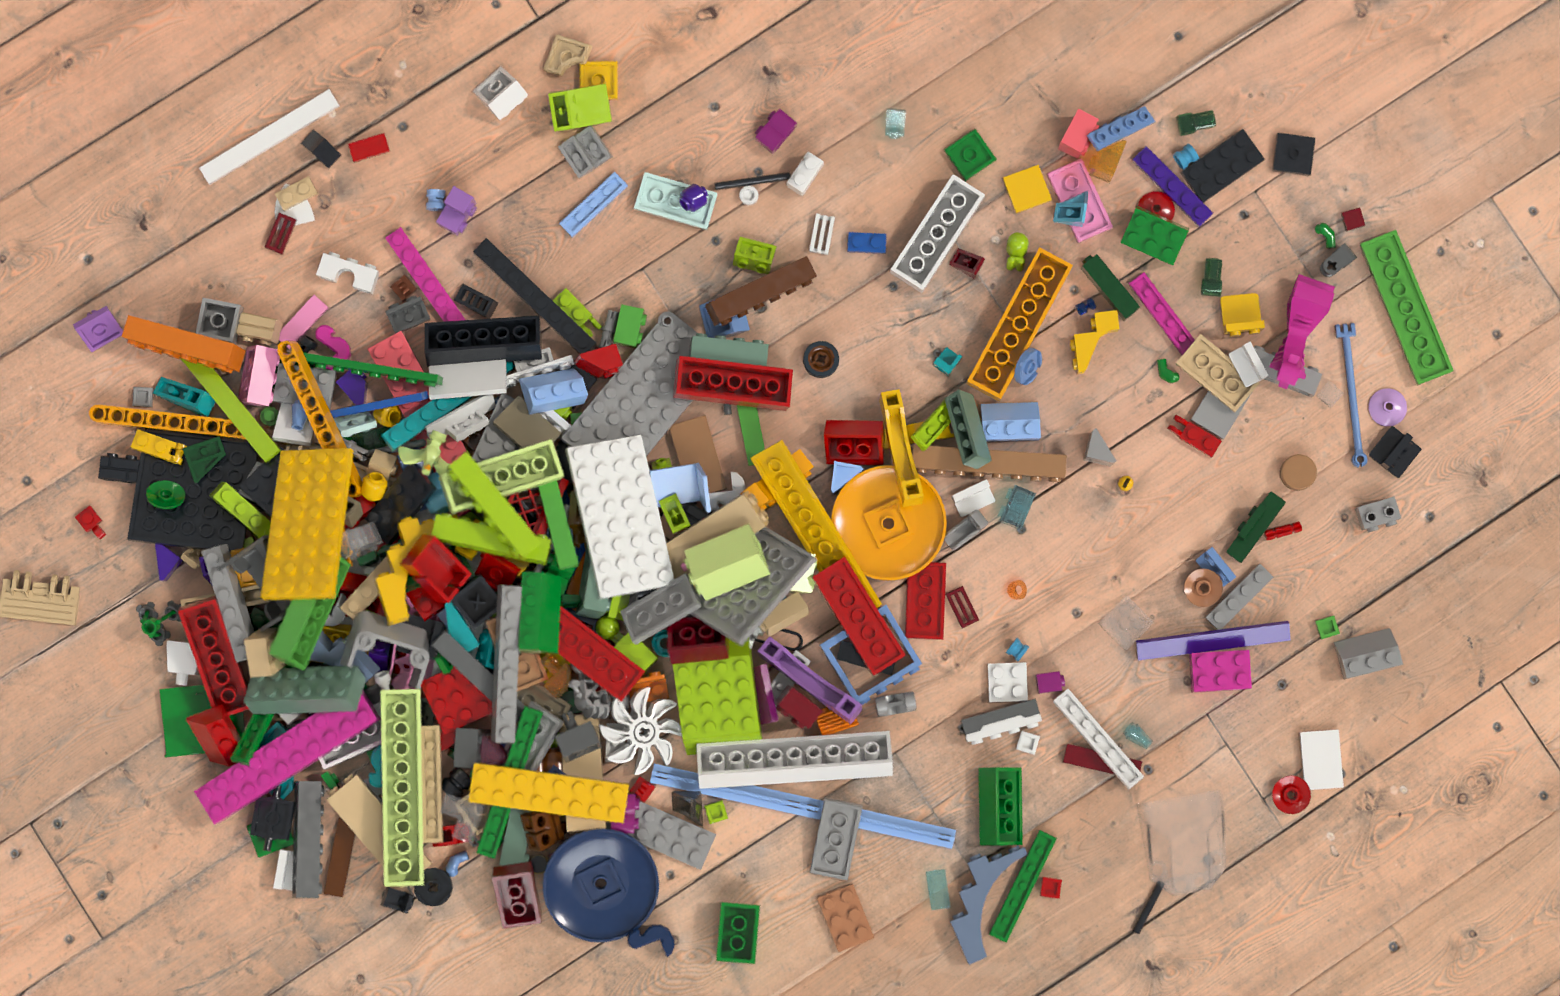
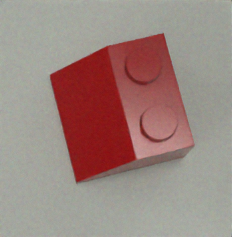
M616 344L582 353L574 360V365L597 378L604 377L605 379L613 377L623 366Z

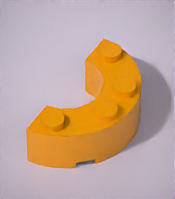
M799 449L792 456L807 479L812 474L810 471L814 466ZM763 478L740 493L741 495L748 490L750 494H754L758 501L757 505L761 510H765L767 505L772 507L777 503Z

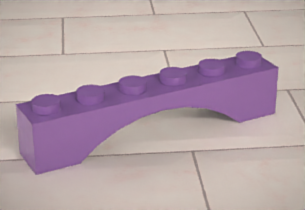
M768 637L758 650L759 657L849 724H852L863 710L862 704L817 675L773 638Z

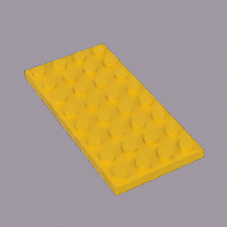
M351 448L288 450L280 452L261 598L263 600L335 598L354 452Z

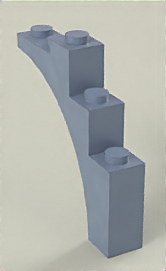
M322 631L309 660L322 662L330 666H344L340 662L349 635L344 639L340 637L333 643ZM356 650L352 666L359 668L366 678V683L380 668L364 651Z
M1015 846L1008 850L1009 854L1004 856L1001 853L990 857L992 860L988 862L986 855L981 857L979 853L970 857L971 861L967 863L976 885H972L971 882L961 887L962 891H959V895L967 914L964 915L963 912L953 915V920L950 923L969 965L987 957L981 935V917L986 896L1000 874L1013 862L1027 855L1024 847Z

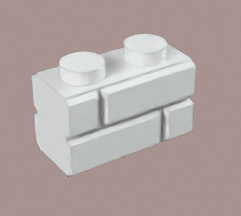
M807 152L788 180L787 187L803 196L823 167L824 161Z

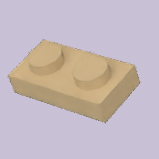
M309 176L275 193L283 211L318 194Z

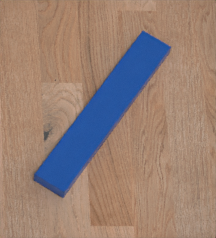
M425 391L330 410L332 417L336 418L421 401L429 397L428 392ZM321 414L318 417L319 421L323 420V416Z

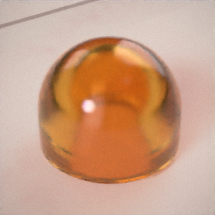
M1021 580L1013 581L1008 585L1007 593L1010 598L1020 600L1025 598L1027 587ZM1017 585H1019L1022 588V593L1020 595H1018L1016 591Z

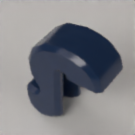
M654 924L648 927L643 935L640 934V929H636L629 934L627 940L629 946L633 949H638L660 940L667 957L673 953L675 948V940L672 933L662 924Z

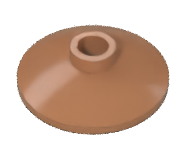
M1198 569L1187 577L1184 584V592L1192 604L1199 607H1208L1220 599L1223 592V584L1220 577L1214 571ZM1206 584L1207 590L1201 591L1200 585Z

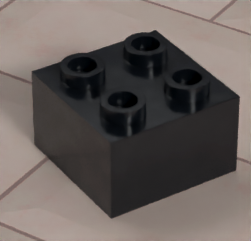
M480 572L460 587L451 600L474 630L497 612V594Z

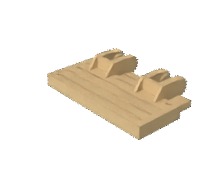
M14 570L13 579L3 578L0 617L76 626L80 587L71 586V592L68 595L69 576H64L62 593H56L58 575H52L51 585L33 582L32 590H30L32 572H26L23 589H18L19 570Z

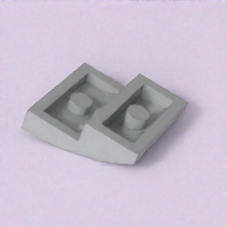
M592 125L558 146L578 178L583 177L613 157Z

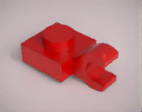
M89 505L75 516L87 533L92 530L100 540L106 536V533L98 525L103 520L92 506Z

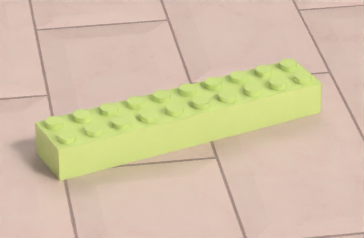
M420 689L380 690L384 886L424 885Z

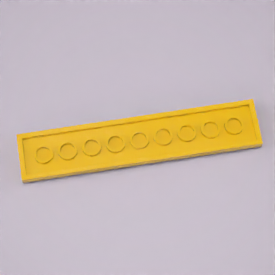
M783 440L752 456L750 459L808 553L815 554L818 571L824 570L845 557L876 608L882 605L881 601Z

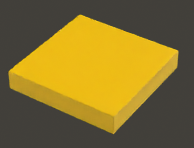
M587 61L586 64H580V87L606 84L608 99L618 100V61Z
M1039 164L1003 177L1016 214L1052 201Z

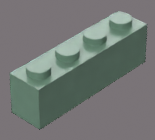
M696 333V336H692L690 340L689 357L767 366L769 344H764L762 340L745 342L744 338L727 340L725 336L716 335L715 338L707 337V334Z
M958 389L944 399L963 465L979 469L992 461L974 396Z
M511 808L499 865L529 862L530 855L527 854L528 843L525 833L528 831H524L520 815L533 811Z

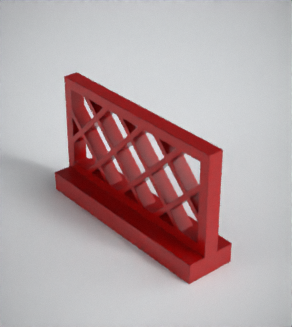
M564 478L557 480L561 497L569 482ZM529 489L527 490L529 496L519 498L518 493L510 495L507 502L510 505L518 503L521 511L518 515L523 516L525 524L535 536L537 534L545 535L548 525L543 506L537 507L533 498L540 495L539 492L532 494ZM530 498L533 509L524 511L521 501ZM535 511L537 521L529 524L526 514Z

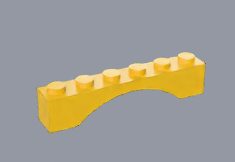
M900 389L881 392L879 402L902 505L907 507L922 504L924 495L909 444Z

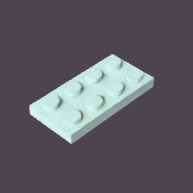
M644 172L634 209L707 230L718 193L707 190L708 196L705 206L695 212L685 211L679 203L680 192L690 185Z

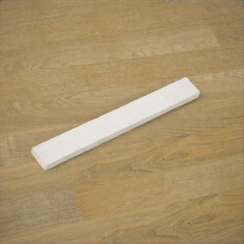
M330 89L199 169L209 185L338 108L339 104Z

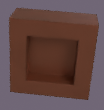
M405 274L390 286L402 302L417 291V288Z

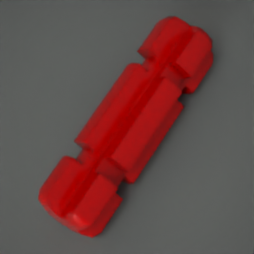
M1298 521L1292 523V525L1287 524L1276 527L1274 530H1266L1264 532L1265 538L1269 541L1275 539V537L1280 538L1291 535L1292 532H1301L1302 525Z

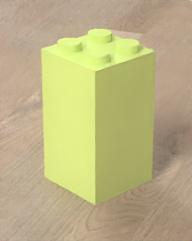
M749 524L684 550L686 555L684 562L687 569L691 572L688 574L692 585L695 584L697 593L699 595L702 594L706 601L770 575L761 544Z

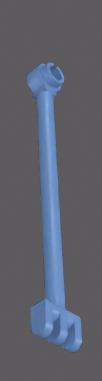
M1350 323L1351 331H1348L1347 324H1343V332H1340V325L1336 324V338L1343 339L1355 450L1351 462L1355 467L1359 468L1360 463L1357 461V457H1363L1361 467L1367 464L1368 459L1362 450L1350 337L1356 336L1355 323Z

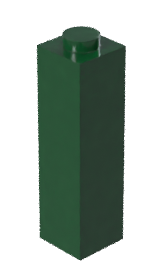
M1098 254L1094 257L1089 255L1082 261L1084 265H1082L1081 270L1112 308L1117 310L1118 315L1123 321L1139 310L1140 306Z

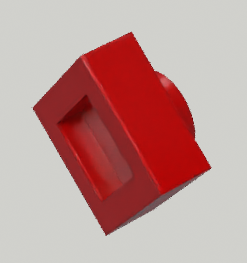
M1042 877L1040 896L1060 899L1062 879Z

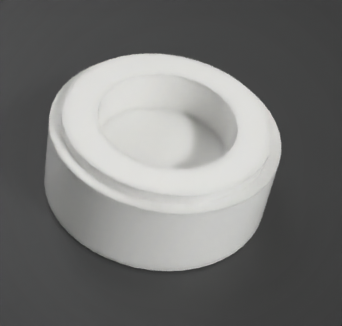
M753 186L743 187L739 193L740 201L748 206L755 204L758 200L756 188Z

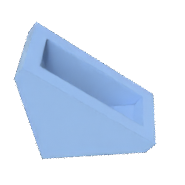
M834 461L832 494L840 490L857 474L863 472L862 466Z

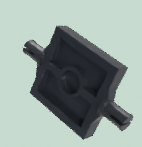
M282 786L274 788L273 796L260 797L255 802L250 835L265 839L263 851L271 852L273 840L289 841L296 802L280 798Z

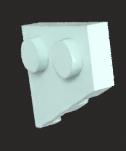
M369 412L333 418L342 437H350L353 434L366 432L377 427L376 420Z

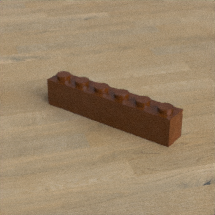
M805 256L720 296L704 306L714 326L720 323L722 326L731 323V318L735 316L738 319L749 314L748 310L752 308L756 311L764 307V303L767 301L773 303L781 299L780 295L784 293L788 296L796 292V287L802 285L805 288L813 283L812 280L817 275L808 257Z

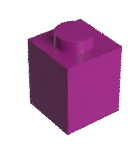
M1060 671L1035 675L1038 694L1062 691V687L1065 686L1064 675H1060Z

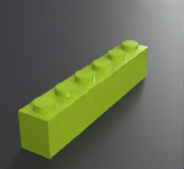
M468 452L464 453L447 467L449 471L447 474L450 479L460 484V491L465 497L469 496L473 500V507L485 515L486 518L484 520L491 528L494 526L498 531V538L503 543L507 542L511 547L509 551L515 558L523 559L541 544Z
M436 514L431 535H434L441 543L520 560L519 557L515 558L509 551L511 547L507 542L503 543L498 538V531L494 527L491 528L486 522L480 521L478 524L465 517L456 519L452 518L451 514ZM537 534L536 537L541 544L521 559V561L546 566L551 540L548 539V536Z

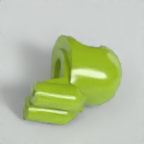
M1013 233L1007 240L1006 251L1009 257L1007 258L1006 268L1010 271L1014 268L1017 271H1022L1024 268L1025 259L1023 257L1028 251L1029 241L1023 233Z

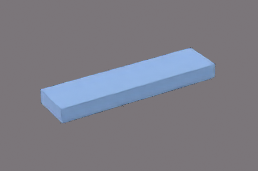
M614 172L559 224L573 238L624 191L628 185Z

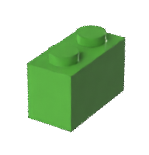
M621 304L613 340L614 344L637 348V344H641L643 333H640L641 326H645L647 319L644 309Z

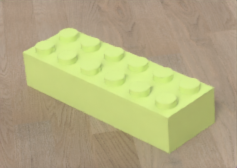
M552 439L477 463L503 497L551 483L564 477ZM447 473L441 474L439 481L450 513L454 514L473 508V500L469 496L465 497L459 489L461 487L457 481L453 482Z

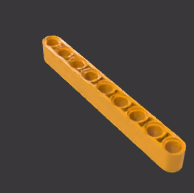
M293 340L280 342L277 352L321 448H347L300 345ZM287 345L291 346L290 354L286 350ZM296 362L299 364L298 371L294 368ZM304 379L307 381L306 389L302 385ZM312 397H314L315 399L314 406H312L310 402ZM320 414L323 416L322 424L318 420ZM327 432H330L332 436L330 441L326 437ZM353 460L348 496L351 498L362 495V480ZM352 484L356 488L355 493L351 492L350 488Z
M94 405L89 410L90 418L99 424L142 429L150 428L246 440L238 429L233 434L228 433V427L234 425L229 419L107 405ZM102 409L103 416L100 419H96V411ZM122 412L121 420L115 421V413ZM136 414H141V421L134 423L133 417ZM155 416L160 417L158 425L152 424V419ZM174 418H178L179 425L172 428L171 421ZM197 420L198 427L195 430H191L190 423ZM214 422L217 423V430L210 432L209 425Z

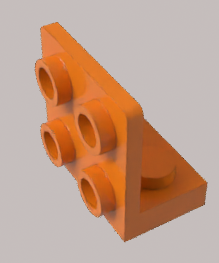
M660 671L649 673V677L646 678L641 677L629 692L631 700L638 690L650 687L647 702L669 699L666 676L664 674L661 675Z

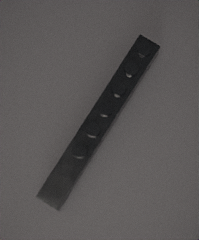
M487 238L473 251L495 275L579 355L592 351L598 346L578 324Z

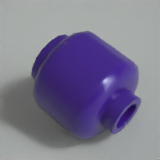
M692 184L680 192L679 203L685 211L695 212L707 204L708 192L703 186L700 187L697 184Z

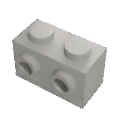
M1395 496L1355 509L1361 530L1367 529L1368 533L1379 530L1378 526L1383 524L1386 527L1396 525L1397 520L1401 519Z

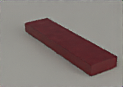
M1072 744L1066 745L1063 763L1115 775L1095 750ZM1129 758L1136 768L1141 771L1143 761Z

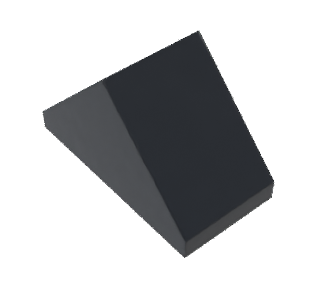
M314 129L301 142L328 169L342 156Z

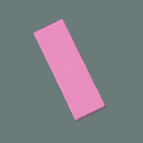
M313 295L283 327L280 332L279 341L293 340L298 342L301 335L305 334L328 310V307Z

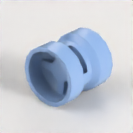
M428 189L426 192L428 197L426 210L443 211L445 208L443 199L445 198L446 191Z

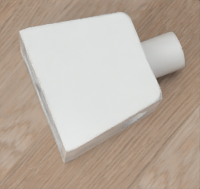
M167 640L168 672L177 673L176 685L187 686L188 674L198 675L199 673L190 644Z

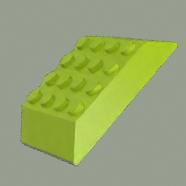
M750 637L742 646L729 639V659L673 664L682 738L687 755L697 754L696 744L763 739Z

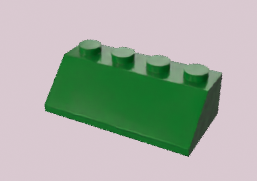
M522 572L519 652L558 654L561 576L541 572Z
M1022 767L979 768L980 845H1023Z

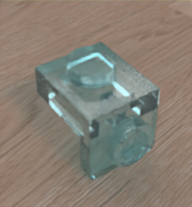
M887 108L885 135L889 136V138L899 139L900 136L904 137L905 109Z

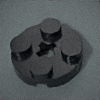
M425 869L423 871L424 885H414L415 896L424 905L440 906L451 897L453 891L452 879L442 869ZM430 882L438 884L437 892L429 891Z

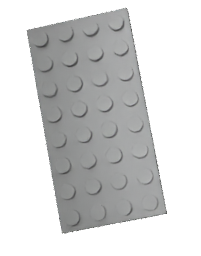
M657 323L624 362L619 372L614 374L563 435L561 440L568 446L575 447L641 435L647 457L693 401L673 398L676 360L679 356L689 357L690 349Z

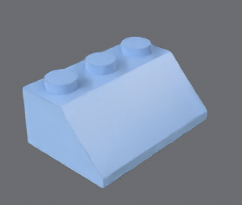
M574 368L519 379L529 415L582 405L588 396L583 377Z
M1038 402L981 404V424L986 442L1039 441L1041 439Z

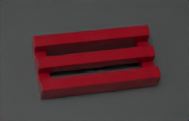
M279 212L265 248L283 255L297 219ZM282 218H284L285 220L278 234L274 246H270L275 236V233L278 229L280 221ZM289 221H291L288 231L283 240V243L280 249H278V246L285 232L287 224Z
M963 586L945 594L962 629L979 621ZM960 591H961V593H962V595H963V597H964V599H965V601H966V603H967V606H968V608H969V610H970V612H971V614H972V616H973V618H974V619H972V620H970V618H969V616H968V614H967V612H966V610H965V607H964V605H963V603H962V601H961V599H960V597H959V595H958V592H960ZM953 594L967 621L966 623H963V620L951 598V595Z

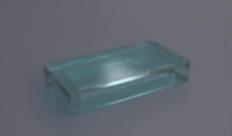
M945 869L926 872L931 910L951 908Z

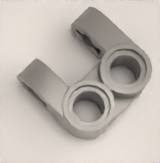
M913 691L875 698L878 717L916 711L917 709Z

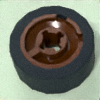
M817 341L809 345L805 350L803 364L810 375L816 378H826L836 371L839 365V354L832 344L826 341ZM823 356L825 358L824 363L818 362V357Z

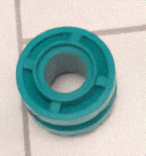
M661 630L654 635L652 648L659 656L669 657L668 648L663 649L660 646L661 640L668 638V630Z

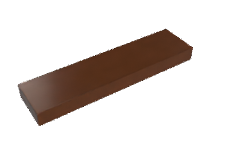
M338 818L324 894L343 898L356 834L342 818Z

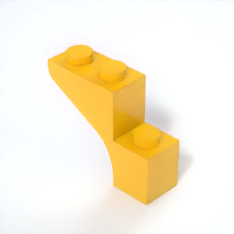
M1117 310L1094 313L1093 318H1090L1091 329H1095V332L1073 335V339L1070 340V348L1075 353L1072 364L1073 370H1077V374H1083L1086 371L1098 340L1108 333L1119 331Z

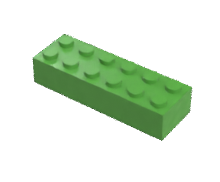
M340 557L334 599H292L291 604L286 609L285 618L279 625L278 634L271 643L270 655L286 665L305 671L350 568V563Z

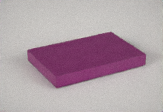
M767 665L755 666L753 668L761 725L776 722L779 719Z

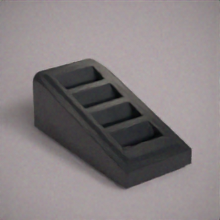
M462 284L454 301L488 319L492 317L498 305V302L465 284ZM467 291H469V295L467 296L466 300L463 301L465 294L467 293ZM474 294H475L476 297H475L473 303L470 305V302H471V300H472V298H473V296H474ZM481 298H483V301L480 304L479 308H476Z

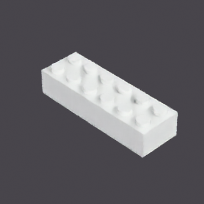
M953 174L892 266L890 273L923 293L983 201L985 194Z

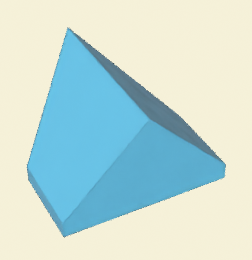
M1088 191L1062 203H1056L1053 222L1082 227L1085 221Z

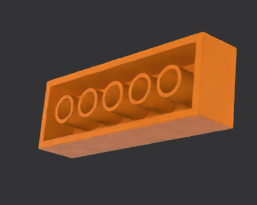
M130 315L127 317L122 333V338L128 340L127 344L133 345V347L142 350L148 349L161 355L164 353L175 359L182 358L193 364L200 363L212 369L218 368L230 374L233 371L240 372L246 350L230 342Z

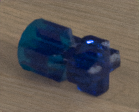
M1092 298L1087 300V304L1082 302L1076 305L1080 316L1087 313L1088 308L1091 310L1096 308Z

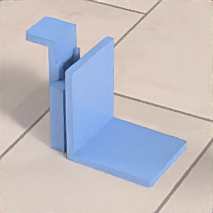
M699 463L650 470L658 507H661L659 504L660 500L677 494L681 504L700 501L706 512H711L707 476Z

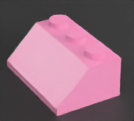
M259 345L247 347L238 399L242 404L266 407L269 406V403H272L274 396L272 386L276 383L277 379L275 369L280 362L277 349Z

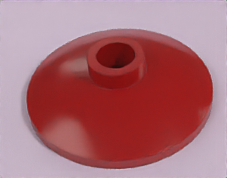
M1152 191L1145 194L1137 205L1171 221L1175 214V206L1172 199L1160 191ZM1154 206H1159V207H1160V211H1159V212H1155V211L1153 210V207H1154Z
M1285 776L1274 785L1272 799L1275 806L1283 813L1297 814L1305 810L1309 805L1311 790L1302 778ZM1289 791L1294 792L1292 799L1287 796Z

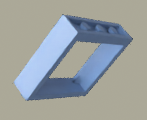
M887 605L880 607L878 611L881 616H886L913 663L861 695H857L829 649L848 637L845 631H841L819 645L849 695L862 705L871 700L869 696L876 693L879 695L886 691V686L890 683L896 685L904 680L902 676L908 672L912 675L919 671L920 668L918 666L922 664Z

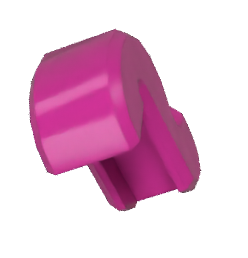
M319 326L315 331L316 339L336 353L333 356L334 358L350 360L351 347L347 341L341 337H332L336 332L330 326ZM326 366V370L333 371V367Z

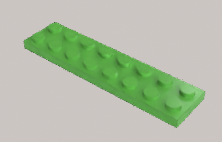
M1394 230L1361 243V250L1416 384L1420 385L1453 372V367L1397 231Z

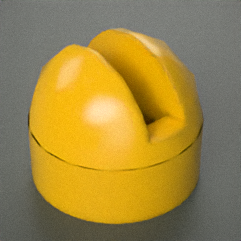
M1122 476L1118 480V487L1122 491H1129L1133 487L1134 482L1130 476ZM1129 479L1130 481L1128 482L1126 488H1124L1123 484L1125 480Z

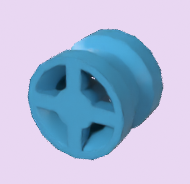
M1016 638L1006 653L1013 655L1018 662L1029 646L1027 644L1023 645L1020 639Z

